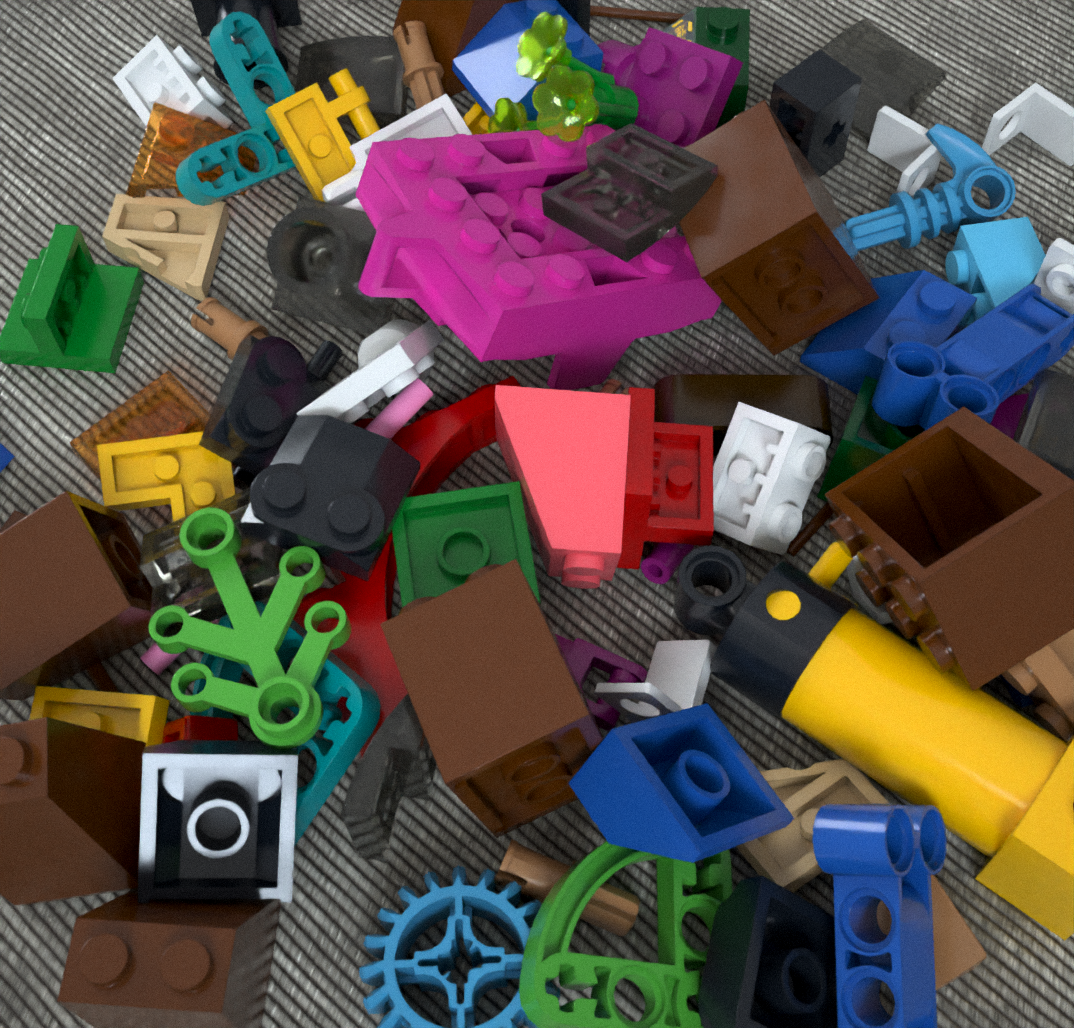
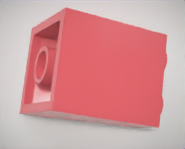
M496 385V439L512 482H520L525 516L548 576L562 577V585L581 589L600 587L601 580L612 581L622 549L631 395Z

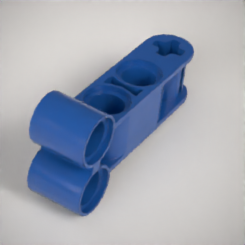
M1032 283L936 348L916 340H902L894 343L888 349L873 394L872 406L874 411L883 420L894 425L915 426L918 424L924 428L923 432L962 407L967 408L991 425L1000 403L1059 361L1074 346V314L1041 295V287Z
M826 804L821 806L813 824L812 841L819 867L823 872L833 874L838 1028H937L931 875L941 871L947 852L946 828L941 813L933 805ZM881 901L886 904L891 913L892 925L888 936L882 932L876 917L877 907ZM882 981L889 986L894 996L895 1009L892 1016L885 1011L880 1001L879 991Z

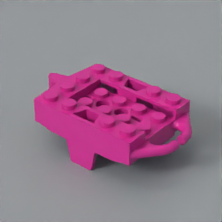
M594 124L592 126L571 128L551 127L544 130L475 135L456 134L448 137L404 138L402 140L372 142L355 194L376 230L358 284L359 290L370 297L413 298L438 326L447 325L480 362L489 360H528L555 354L547 381L550 389L575 390L594 386L605 381L635 339L672 332L698 321L711 319L722 302L721 298L701 278L685 236H680L675 225L664 218L652 204L654 203L664 209L679 223L663 182L635 169L638 159L622 142L621 136L608 125ZM580 180H586V181H587V183H573V182H577V181H580Z

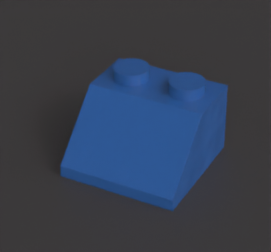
M522 0L506 3L453 60L452 71L499 130L579 113L569 110L567 103L570 99L581 100L584 92L588 88L593 87V83L549 58L546 54L549 47H555L600 72L604 52L557 0Z
M925 270L872 278L871 281L879 299L822 329L801 355L800 363L858 395L865 376L879 379L888 349L894 343L902 340H916L927 343L935 348L966 328L977 297Z
M708 703L612 728L568 783L609 844L690 863L785 828L794 819L793 815Z

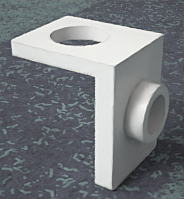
M1034 83L993 115L982 149L989 156L1021 132L1069 166L1074 164V108L1039 84ZM1013 115V117H1012L1011 121L1009 122V124L1002 130V128H1003V126L1005 125V123H1006V122L1009 120V118Z
M885 105L877 113L867 150L869 153L903 172L896 193L906 191L914 199L916 190L926 188L934 181L942 155L925 135L929 129Z
M708 639L658 641L645 683H597L594 694L633 723L702 705L711 673L710 665L717 646ZM628 699L639 700V704H636Z

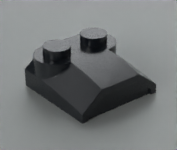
M249 335L239 343L199 445L257 476L271 464L298 417L296 413L329 390L331 386L307 370L302 354L289 341L275 336L259 340Z
M299 415L271 464L262 470L252 482L250 504L240 521L242 533L286 550L297 546L311 547L318 553L324 565L369 581L420 470V462L391 439L329 415Z
M178 740L145 746L142 762L138 903H149L152 899H280V902H292L298 748L275 749L263 744L261 741Z
M762 875L740 880L729 898L719 905L714 916L698 1001L699 1015L703 1028H838L835 917Z

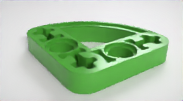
M608 841L593 849L573 864L557 881L545 898L534 919L526 942L520 973L519 995L521 1007L527 1018L538 1028H703L699 1013L688 1010L687 998L695 995L698 1003L703 976L699 977V970L687 973L685 968L694 969L705 966L708 947L703 952L692 948L683 936L681 924L686 912L695 913L705 921L711 936L716 910L732 894V870L729 849L704 858V868L697 872L695 862L690 863L609 844ZM657 859L658 963L567 952L578 919L598 888L619 869L634 863ZM692 887V895L685 897L683 891ZM559 975L560 986L565 989L583 991L593 986L591 998H578L559 1008L558 997L546 994L545 983ZM625 978L633 981L644 995V1014L638 1022L626 1019L620 1014L615 1005L614 991L620 979Z

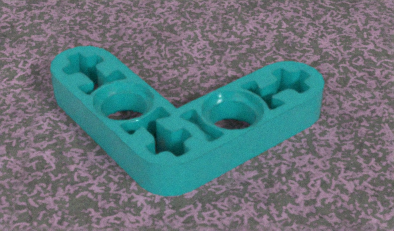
M241 11L230 13L213 27L210 33L209 44L251 129L199 148L180 162L176 170L178 189L187 200L200 206L212 205L296 169L286 149L276 154L273 145L281 139L265 112L272 105L266 104L258 98L254 90V80H262L271 87L275 96L274 104L296 92L262 26L251 15ZM231 36L233 38L241 37L245 43V46L243 44L235 45L231 39ZM255 62L257 66L247 72L244 65L246 64L248 67ZM239 146L248 147L256 154L259 160V171L257 173L248 171L240 163L238 158ZM221 165L224 174L213 182H201L199 180L197 172L206 173Z

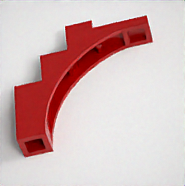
M510 376L496 384L483 385L474 390L468 397L441 410H431L424 413L414 423L402 427L391 438L393 442L420 462V470L407 497L436 493L448 477L474 452L497 442L495 429L496 385L521 387L514 376ZM366 418L354 425L365 429L375 418ZM392 531L369 581L330 567L339 584L332 588H320L305 595L293 618L295 622L305 629L304 619L306 613L313 605L322 601H334L340 604L351 623L349 639L341 647L333 649L331 652L373 687L378 694L381 704L380 719L375 730L358 753L365 768L425 736L380 625L392 618V603L397 576ZM328 618L323 620L319 624L317 632L328 633L338 625L339 619ZM341 697L337 703V707L342 712L340 721L345 722L349 720L352 714L346 706L348 699L346 697Z

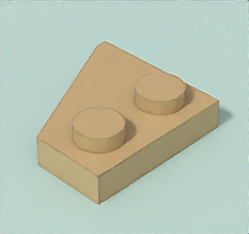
M116 194L102 238L110 253L197 300H204L208 296L229 221V213L226 203L221 201L212 205L200 206L181 198Z
M844 759L817 762L803 770L785 767L760 771L794 819L785 828L736 847L760 876L768 878L793 893L823 872L817 863L812 841L813 824L821 806L826 804L890 803L858 768Z

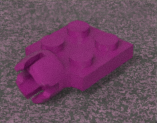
M651 27L648 28L644 39L639 45L631 46L612 39L597 45L604 52L602 63L605 66L602 72L612 74L615 85L630 88L638 99V115L634 124L624 132H616L626 140L669 158L677 154L684 147L695 143L715 130L743 65V62L730 55Z

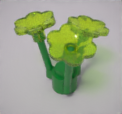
M545 11L537 15L532 28L527 29L521 35L517 45V50L520 54L516 62L517 74L523 78L530 77L536 82H540L547 77L546 82L539 84L532 94V103L539 112L537 120H527V112L521 102H512L508 97L499 98L495 103V114L490 117L488 122V133L539 130L546 136L558 135L565 142H575L583 135L585 126H592L594 124L608 125L615 131L624 132L636 120L639 108L638 99L630 88L615 85L612 74L597 71L572 57V52L566 47L564 39L568 29L567 20L561 15L553 16Z

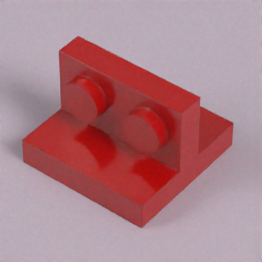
M629 387L628 395H631L622 549L616 568L639 569L644 541L703 546L711 544L714 532L713 426L654 422L655 389Z

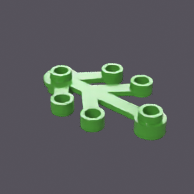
M213 507L200 509L192 513L182 524L180 542L194 564L201 568L209 569L234 629L190 617L184 608L170 605L159 609L153 614L148 625L149 634L158 647L168 654H179L191 648L248 665L259 688L217 678L208 666L193 662L182 666L175 672L171 680V691L182 707L190 712H202L215 707L248 717L254 734L263 744L271 748L292 749L311 739L321 725L323 704L314 687L330 651L341 647L349 639L351 634L349 618L344 608L334 601H322L313 605L306 613L304 619L307 634L286 674L277 653L304 594L315 591L324 582L326 572L318 553L311 547L297 546L291 548L282 556L279 563L281 575L260 616L236 560L242 540L234 521L222 509ZM223 539L218 546L206 550L212 541ZM304 563L313 564L312 569L306 575L300 577L292 576L297 566ZM328 618L339 619L338 625L328 633L317 632V628L323 620ZM176 622L183 623L179 633L171 637H163L164 631L169 625ZM198 679L206 680V685L200 693L193 696L185 695L190 683ZM287 707L299 708L298 715L285 724L276 723L277 716L283 709Z

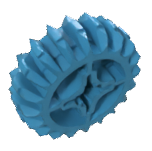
M458 865L452 872L453 886L441 888L438 876L435 872L430 871L424 876L427 890L426 895L418 898L413 889L408 886H402L398 891V895L405 911L401 915L390 908H380L377 914L378 920L390 934L389 936L380 934L367 935L364 946L367 952L382 960L369 962L359 969V976L363 983L371 986H381L371 991L363 999L367 1012L369 1014L389 1012L381 1019L377 1028H446L428 1022L407 1004L404 999L402 985L419 984L421 991L439 992L448 999L451 1012V1028H519L522 1024L528 1028H538L527 1018L521 1007L519 989L509 1005L500 1014L483 1024L475 1026L477 1004L481 997L489 990L507 987L508 980L520 979L526 942L534 919L542 905L538 900H534L516 909L522 895V886L518 885L516 881L506 884L501 892L496 894L494 893V871L488 868L483 870L479 876L477 886H468L466 870ZM472 916L490 920L502 927L517 943L522 954L505 955L504 947H490L479 942L474 936ZM448 919L446 935L440 944L433 949L415 951L414 959L406 960L410 948L425 930L439 921ZM461 938L464 940L466 953L471 958L473 968L479 964L482 965L481 968L469 970L468 983H464V1002L462 1004L451 972L443 975L444 971H451L456 967V957H460ZM546 982V994H552L560 1000V988L551 982Z

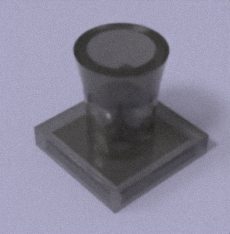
M301 196L298 197L296 209L285 215L275 225L268 240L267 260L273 276L278 281L272 310L371 335L390 322L396 298L370 297L363 294L358 287L376 234V230L366 212Z

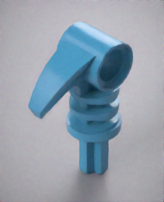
M937 123L925 135L952 167V179L936 184L932 192L927 188L916 190L914 199L906 191L894 193L890 196L889 207L849 218L844 224L857 251L898 240L904 249L912 248L919 245L921 234L927 239H933L939 235L940 229L950 234L956 232L961 225L991 222L1011 207L1016 194L1014 181L1008 172L996 166L990 156L977 143L955 129ZM972 187L981 188L987 193L990 200L989 209L980 208L974 203L971 196Z

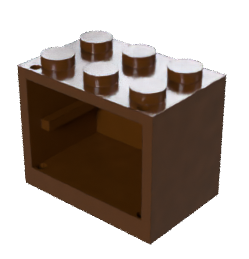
M765 99L747 111L739 113L732 120L695 143L684 147L677 154L657 166L701 278L773 356L879 299L877 291L830 193Z
M960 408L825 493L837 517L828 524L833 536L850 558L857 556L863 569L855 573V577L863 592L875 607L878 608L884 604L891 620L906 639H910L916 634L918 635L916 638L922 651L940 674L951 669L974 691L1074 629V480L967 408Z
M517 559L504 565L494 564L482 567L473 572L464 584L437 597L428 596L416 599L406 604L399 611L398 616L380 624L444 783L496 838L578 799L568 783L602 742L604 737L561 645Z

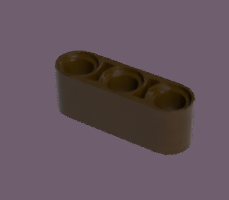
M678 374L660 379L653 387L655 389L654 422L713 426V456H718L738 402L800 423L830 436L831 441L828 448L833 443L828 384L816 376Z

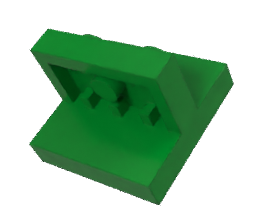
M56 224L48 247H44L40 251L38 259H28L0 334V359L2 363L116 373L144 286V279L138 267L95 264L79 226Z
M519 481L406 498L392 529L402 608L416 599L428 596L437 597L464 584L473 572L482 567L494 564L504 565L514 559H517L541 606Z

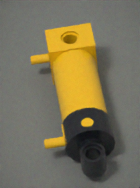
M838 542L830 544L809 573L804 572L787 560H781L766 574L758 585L746 579V569L742 560L726 548L706 545L693 549L688 553L679 566L674 610L678 620L688 630L699 635L721 634L723 636L710 665L713 675L779 720L784 718L909 804L933 805L937 807L943 817L947 830L988 857L975 878L978 882L1064 941L1074 933V735L1066 743L980 687L972 691L951 669L940 674L922 650L859 611L857 604L833 590L831 587L853 560V557L850 558ZM703 585L714 586L724 594L716 597L706 596L700 593L696 587Z

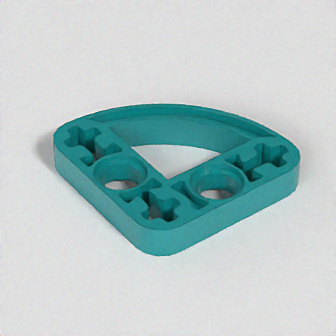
M254 599L261 616L267 603ZM226 611L218 625L234 629ZM292 620L277 653L286 674L290 660L297 654L307 634V631L294 620ZM331 651L314 689L319 694L323 704V718L319 730L325 731L322 737L332 740L333 745L314 734L307 742L295 747L298 748V754L302 750L310 748L315 755L317 766L313 779L306 786L299 787L297 785L294 847L373 733L380 719L381 704L376 691ZM208 653L203 654L200 662L208 666L217 678L239 683L243 669L254 677L250 666ZM205 679L195 680L192 696L204 689L206 685ZM341 697L348 698L346 706L352 712L347 722L340 721L342 712L337 707V703ZM215 707L202 712H190V715L233 719L232 712ZM288 707L296 717L299 713V708Z

